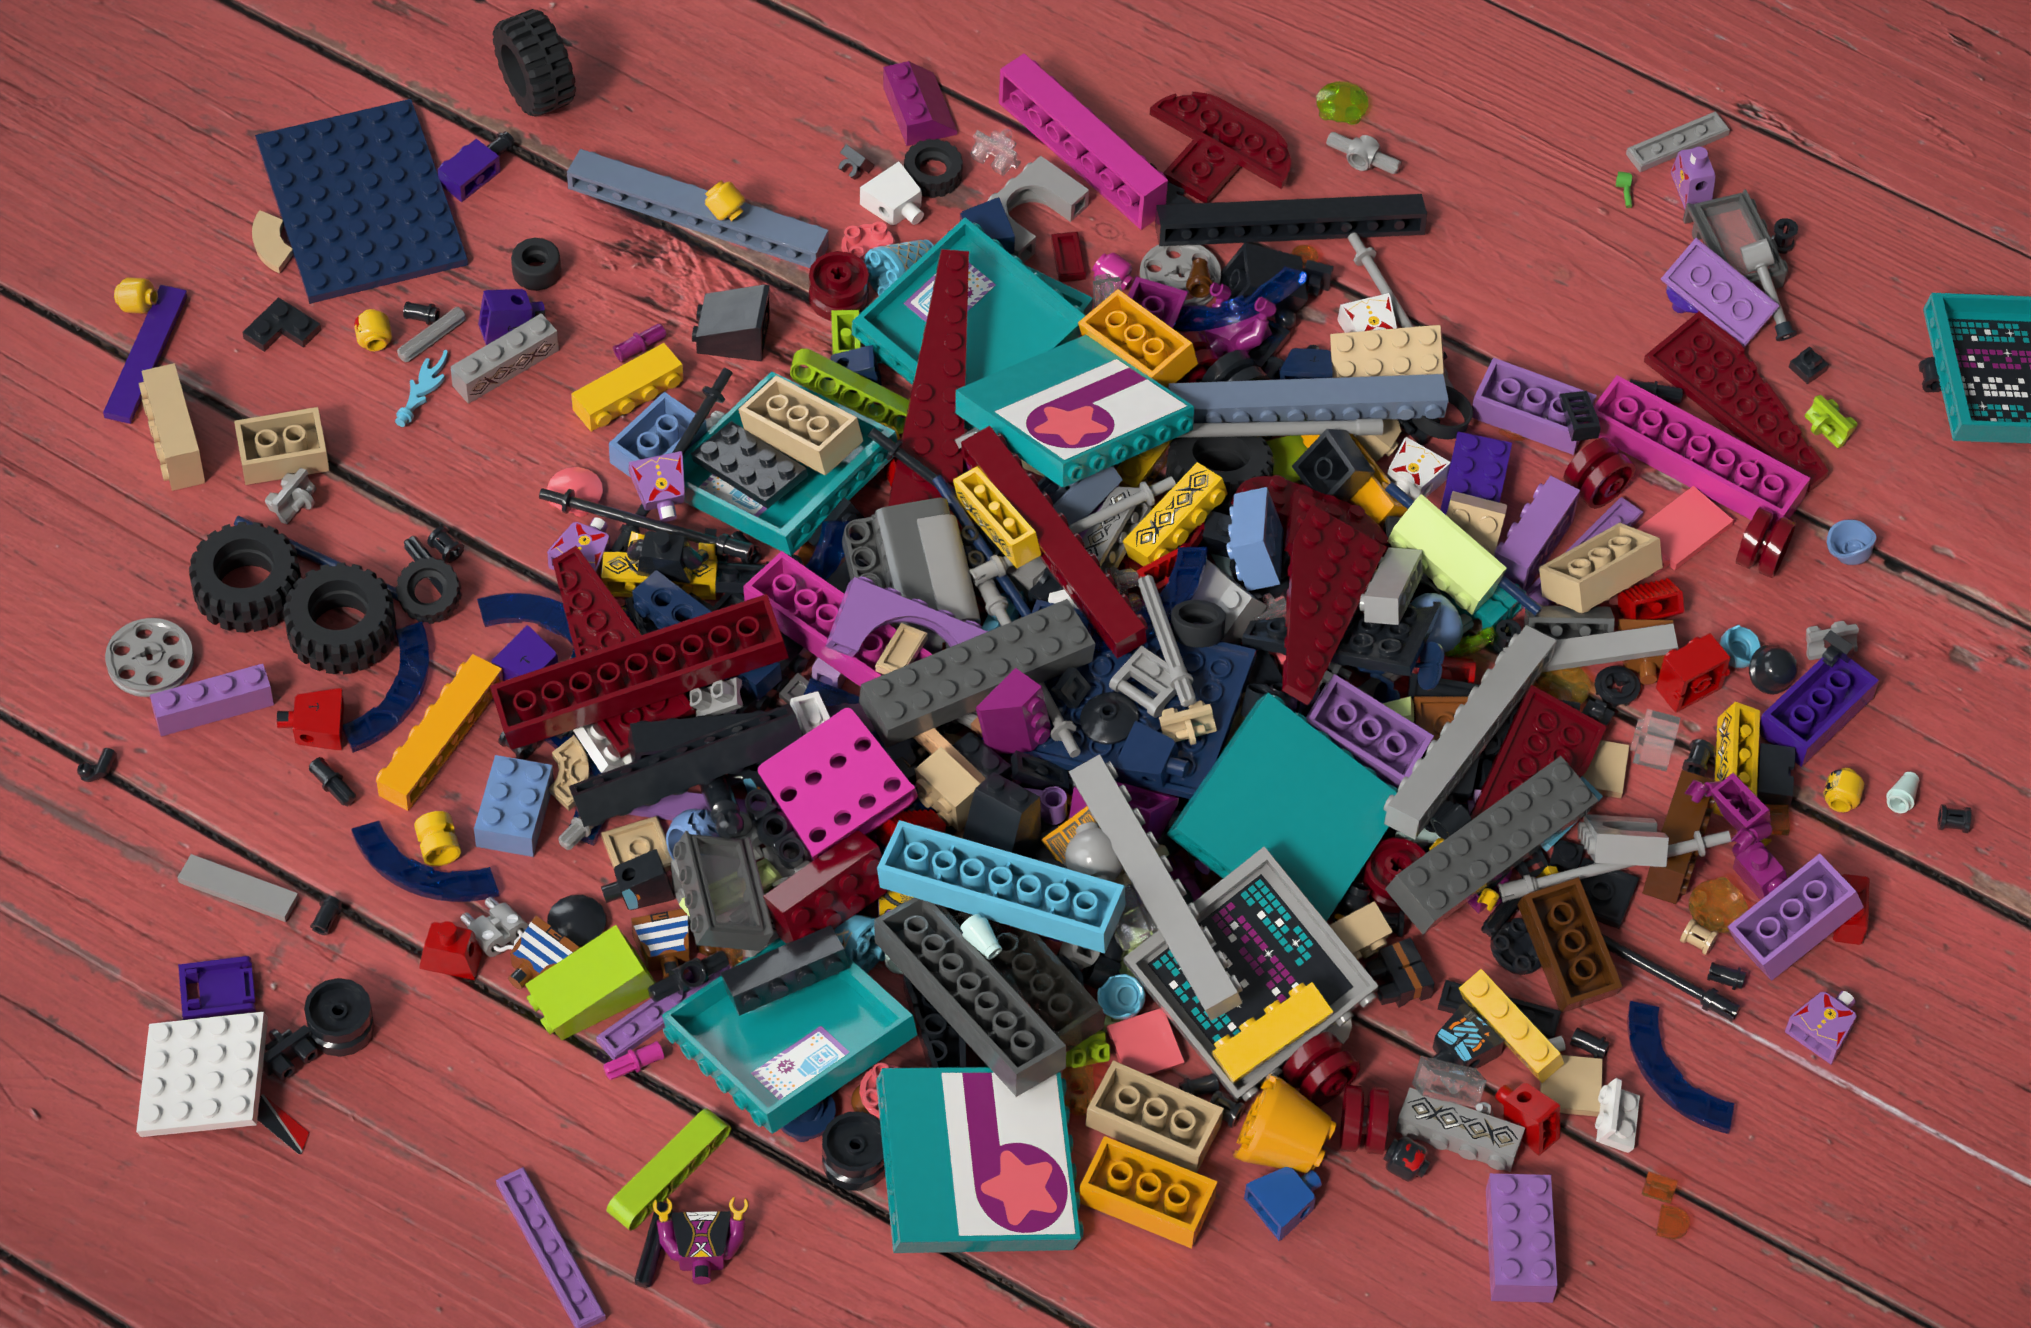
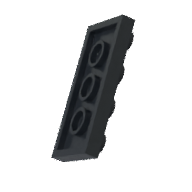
M732 421L691 453L693 462L767 509L808 477L807 469Z

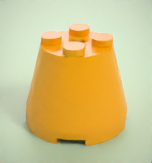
M1270 1073L1262 1083L1261 1088L1264 1090L1261 1094H1258L1248 1111L1236 1141L1241 1146L1238 1151L1235 1150L1233 1157L1251 1164L1279 1169L1289 1167L1293 1168L1296 1172L1308 1173L1311 1170L1314 1171L1315 1167H1319L1325 1155V1150L1321 1149L1327 1139L1330 1140L1337 1123L1331 1121L1329 1115L1282 1078Z

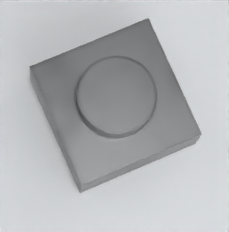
M797 673L779 693V697L787 704H790L791 698L820 690Z

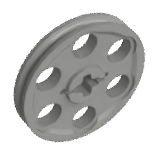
M1157 245L1144 256L1140 265L1139 277L1189 293L1186 288V282L1192 268L1193 259H1205L1208 262L1212 282L1219 285L1221 269L1216 257L1201 245ZM1175 251L1181 256L1179 258H1170L1167 256V253ZM1157 265L1161 268V271L1150 272L1147 267ZM1209 293L1203 298L1194 297L1190 300H1185L1181 311L1200 308L1209 303L1214 296Z
M145 618L123 626L112 636L106 648L105 661L108 674L117 687L131 695L150 697V694L179 687L192 670L194 655L191 641L181 627L168 620ZM144 629L152 632L151 636L146 639L136 636L139 631ZM169 636H177L179 638V641L174 645L164 643V640ZM121 646H126L130 649L129 653L123 656L116 655L114 652ZM152 654L153 660L147 661L146 655ZM175 659H181L185 662L182 667L177 669L169 666L170 662ZM129 669L135 672V675L130 679L120 677V673L124 670ZM153 676H159L163 679L160 684L154 686L149 685L147 680Z

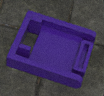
M243 956L178 964L183 1020L256 1013L251 957ZM199 983L200 1001L199 998L188 1000L187 984Z

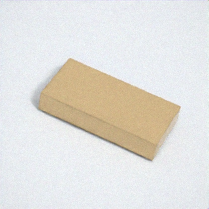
M901 623L876 663V672L887 674L913 663L928 639L927 632Z

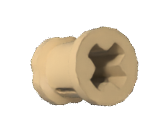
M1692 918L1686 926L1680 942H1688L1701 949L1702 954L1708 955L1719 932L1707 930L1698 925L1697 920ZM1694 933L1703 937L1705 940L1698 938L1694 935Z

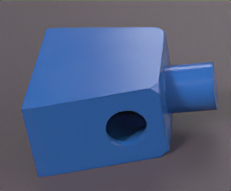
M1284 1167L1247 1183L1244 1199L1278 1241H1280L1313 1211L1316 1199L1313 1191L1321 1187L1322 1183L1319 1176L1312 1170L1299 1177L1293 1168Z

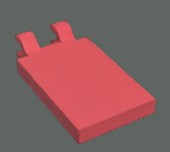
M1694 486L1637 528V530L1660 538L1663 568L1654 572V576L1660 574L1667 566H1670L1675 571L1733 525L1734 520Z

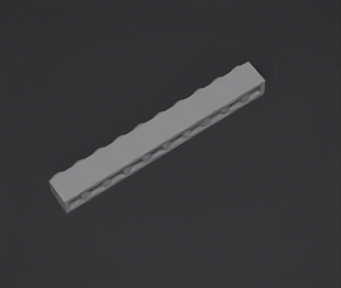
M1527 625L1520 634L1515 633L1507 651H1501L1495 661L1494 668H1488L1484 673L1481 685L1473 687L1468 696L1467 703L1459 705L1455 712L1454 720L1451 723L1446 722L1440 733V738L1430 743L1424 759L1419 758L1416 761L1411 776L1403 778L1399 785L1398 793L1395 796H1389L1384 806V811H1386L1384 824L1413 839L1418 837L1524 697L1527 689L1534 684L1552 660L1556 644L1555 639Z
M1099 754L1069 771L1075 786L1098 826L1111 840L1112 848L1209 1019L1212 1021L1242 1004L1238 994L1243 991L1235 975L1230 977L1225 971V968L1229 966L1220 950L1215 953L1210 944L1215 941L1208 928L1205 926L1201 929L1196 920L1201 918L1192 902L1187 905L1183 899V896L1187 893L1180 880L1176 879L1173 881L1169 875V872L1173 871L1166 856L1159 857L1155 851L1159 845L1151 831L1148 833L1144 832L1142 825L1145 824V821L1138 808L1134 810L1130 808L1128 802L1132 798L1124 784L1118 787L1114 779L1119 776L1112 763L1109 761L1105 764Z

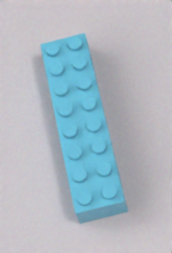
M900 820L877 867L880 888L968 914H980L982 918L986 917L992 921L1101 953L1106 952L1126 905L1124 885Z

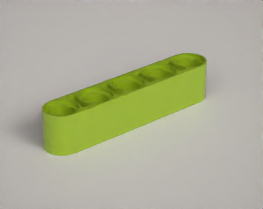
M800 349L794 354L790 375L795 382L878 423L883 422L889 426H894L898 434L903 433L906 418H901L897 415L906 416L909 405L908 399L810 349ZM799 365H806L808 368H803ZM825 377L832 378L833 380H826ZM848 390H855L857 393H852ZM874 402H878V403H881L882 405H875V404H873V403H874Z
M708 1108L703 1109L611 1199L606 1209L607 1213L629 1231L636 1229L654 1211V1200L657 1203L664 1202L726 1140L731 1127Z

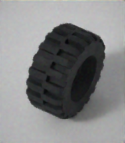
M530 9L499 21L494 27L492 34L494 36L495 56L497 57L498 66L503 74L505 84H507L509 92L515 98L517 105L522 108V111L530 116L537 117L570 104L576 92L573 67L569 61L568 52L562 43L563 40L558 35L556 27L550 22L548 16L544 15L542 11Z
M1261 436L1174 438L1168 449L1165 479L1172 476L1177 484L1197 462L1222 477L1228 494L1223 502L1212 510L1222 514L1230 515L1234 494L1244 481L1254 477L1273 476V452Z
M246 521L238 522L236 526H230V524L222 526L221 531L217 532L214 530L208 534V540L205 541L203 539L197 545V551L192 554L190 559L191 566L189 567L194 600L201 614L207 616V620L214 625L220 623V628L230 631L231 628H234L237 632L246 633V630L253 629L254 632L261 631L264 626L268 625L270 628L276 625L279 618L285 619L284 604L286 603V596L289 590L294 589L293 584L301 578L297 551L294 545L290 544V539L282 533L279 534L278 530L271 526L264 528L262 523L253 522V525H247ZM244 566H257L270 572V575L263 582L249 588H234L221 582L229 572Z
M337 563V566L329 567V564L320 566L321 569L318 571L313 569L307 572L305 579L299 578L293 584L294 589L289 590L286 596V603L284 604L286 632L293 653L298 654V659L304 664L310 662L312 669L317 671L325 669L326 673L336 674V671L350 674L352 673L351 670L359 669L361 671L368 668L370 662L373 664L378 662L382 658L381 652L385 654L390 649L391 642L396 634L393 597L391 591L387 589V584L384 580L377 578L376 573L370 569L363 571L362 566L352 564V567L346 566V563ZM338 607L354 608L365 614L359 623L343 630H330L315 623L323 613Z

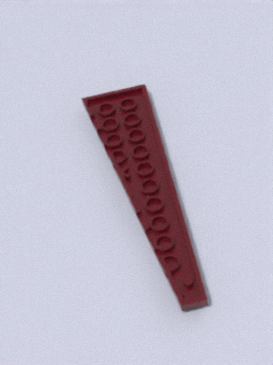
M942 249L938 260L921 349L901 438L903 444L901 448L938 476L942 475L944 480L955 488L953 479L963 474L962 449L957 446L955 439L964 434V419L957 415L955 411L956 389L965 386L969 251ZM897 459L888 506L943 498L937 488ZM949 508L950 515H954L951 509ZM957 520L959 531L961 532V525Z

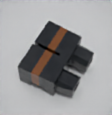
M1411 937L1380 949L1377 958L1365 963V970L1374 981L1381 978L1385 981V984L1380 985L1376 991L1381 1005L1396 1002L1398 1008H1400L1408 1001L1419 998L1420 1001L1432 998L1435 983L1424 962H1421L1422 958Z

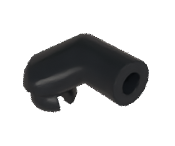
M104 748L97 763L92 765L89 762L81 763L77 768V774L85 782H93L107 776L117 753L113 749Z

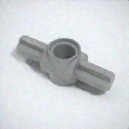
M1331 132L1327 138L1326 144L1346 153L1348 163L1356 170L1365 171L1375 166L1391 174H1397L1400 169L1401 162L1381 153L1379 143L1371 136L1363 135L1352 140L1336 132Z

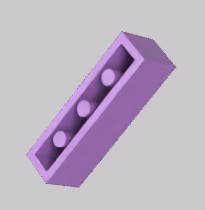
M263 664L150 694L153 713L161 736L274 705L271 686Z

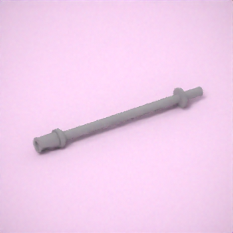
M1357 233L1350 234L1348 240L1357 253L1353 260L1357 266H1365L1382 295L1390 294L1394 316L1402 328L1414 327L1375 264L1374 258L1377 254L1375 249L1372 247L1366 248ZM1444 367L1445 385L1454 388L1448 379L1449 373Z
M1172 476L1149 487L1145 482H1141L1139 492L1069 525V529L1073 534L1075 532H1083L1145 501L1148 505L1153 506L1155 505L1154 497L1173 488L1176 483ZM993 555L990 557V561L969 569L970 575H972L971 580L977 587L996 576L1001 578L1006 575L1008 567L1013 564L1006 556Z
M990 579L980 584L977 588L986 603L987 613L991 616H996L1001 626L1012 622L1006 612L1009 606L1008 601L1004 596H1001L994 580ZM1040 683L1047 713L1054 725L1051 737L1054 741L1063 742L1070 757H1077L1081 751L1072 736L1076 731V726L1072 721H1064L1045 683Z
M1695 831L1694 839L1668 845L1667 858L1693 851H1698L1701 857L1705 856V848L1731 842L1729 831L1701 837L1700 832ZM1596 863L1540 878L1527 874L1523 875V879L1498 884L1502 902H1506L1577 877L1584 879L1637 865Z

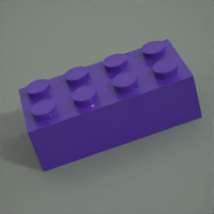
M1457 432L1440 511L1445 515L1447 514L1452 491L1500 503L1512 442Z
M1822 657L1762 714L1759 735L1772 745L1795 747V763L1802 767L1873 699L1879 680L1852 659L1846 663L1839 658L1831 668L1822 661L1824 659Z

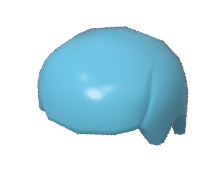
M1740 625L1728 629L1720 640V645L1731 657L1729 665L1734 668L1749 667L1754 652L1761 647L1758 636L1751 629Z
M1127 974L1109 977L1097 992L1098 1006L1104 1014L1114 1019L1126 1020L1135 1016L1145 1003L1146 994L1144 987L1137 978Z

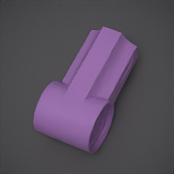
M1056 786L1048 787L1043 791L1025 788L1040 796L1041 818L1044 822L1057 825L1065 820L1067 816V795L1063 789Z

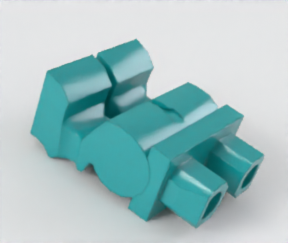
M1499 585L1494 594L1474 614H1470L1466 609L1460 608L1449 594L1440 590L1442 596L1455 606L1460 616L1466 614L1472 618V621L1478 618L1482 621L1481 632L1489 642L1496 636V627L1500 621L1504 619L1512 620L1524 608Z

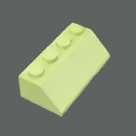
M1422 494L1394 526L1388 538L1392 548L1422 550L1423 573L1434 582L1438 589L1449 594L1460 608L1466 609L1470 614H1474L1494 594L1507 569Z

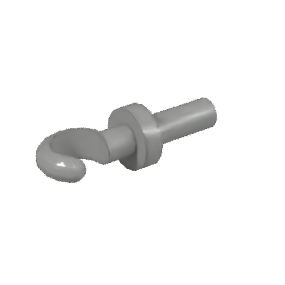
M1481 1102L1476 1105L1477 1111L1494 1117L1489 1103Z

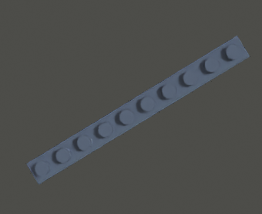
M580 149L567 171L568 189L807 268H810L814 261L824 255L828 249V230L821 226L802 222L794 217H787L769 209L748 204L747 202H744L741 206L743 212L733 221H730L729 218L719 221L705 205V199L707 198L705 193L708 190L693 184L674 180L669 176L650 172L644 168L625 164L620 160L601 156L595 152Z
M1443 374L1170 383L1168 385L1170 391L1194 406L1193 423L1341 421L1372 418L1408 420L1421 418L1422 415L1429 419L1445 417L1448 404Z

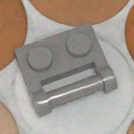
M1143 646L1119 669L1109 683V687L1115 692L1121 691L1146 708L1147 713L1154 718H1157L1162 713L1165 705L1177 693L1175 689L1171 688V677L1166 662ZM1133 677L1158 695L1152 699L1128 683L1127 680Z

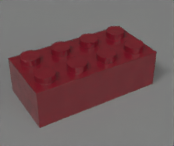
M857 830L765 894L763 897L779 938L788 944L830 925L835 929L889 890L880 888L877 867L882 858L879 846Z

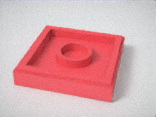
M1161 1008L1107 1025L1106 1027L1120 1064L1148 1076L1184 1064L1168 1018Z

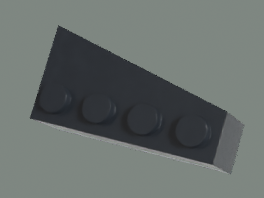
M903 974L904 993L914 1018L916 1031L928 1068H966L965 1040Z

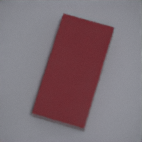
M1078 232L1051 234L1059 282L1086 280Z

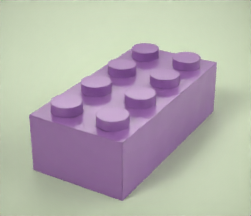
M1493 358L1475 394L1472 405V418L1574 455L1580 441H1571L1559 395L1584 390ZM1587 392L1594 406L1597 395ZM1582 400L1569 401V403L1582 402ZM1584 407L1572 408V410L1584 409ZM1586 414L1575 415V417L1586 416Z
M1551 475L1545 484L1540 483L1533 495V502L1531 504L1526 503L1520 515L1521 520L1519 523L1514 522L1511 525L1507 534L1508 539L1505 543L1500 542L1494 552V557L1507 568L1504 576L1514 584H1518L1524 591L1531 586L1540 572L1539 567L1547 562L1574 520L1580 490Z
M1335 674L1326 683L1306 717L1308 724L1313 728L1326 733L1331 738V742L1340 749L1349 751L1358 763L1371 768L1380 780L1397 789L1405 776H1411L1416 761L1423 756L1434 735Z
M1819 853L1731 923L1728 929L1739 947L1772 981L1864 907L1854 888Z
M1490 1173L1486 1187L1491 1301L1553 1303L1557 1289L1551 1175Z

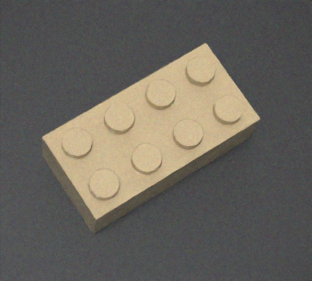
M1440 325L1330 334L1333 378L1443 374L1445 380L1443 340Z
M175 363L143 370L144 382L139 383L145 415L148 418L150 433L154 439L156 455L160 461L163 480H169L172 491L204 484L205 479L199 448Z
M777 375L738 409L746 431L778 451L825 476L863 442L857 417Z
M1618 523L1539 567L1542 597L1579 613L1588 612L1594 606L1611 599L1617 593L1630 588L1633 584L1650 577L1651 574L1663 568L1660 538Z
M1113 1060L1087 1108L1086 1126L1197 1173L1221 1127L1224 1108Z

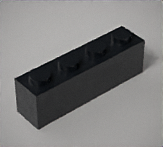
M830 925L721 972L726 992L740 1016L836 975L850 967L844 947Z

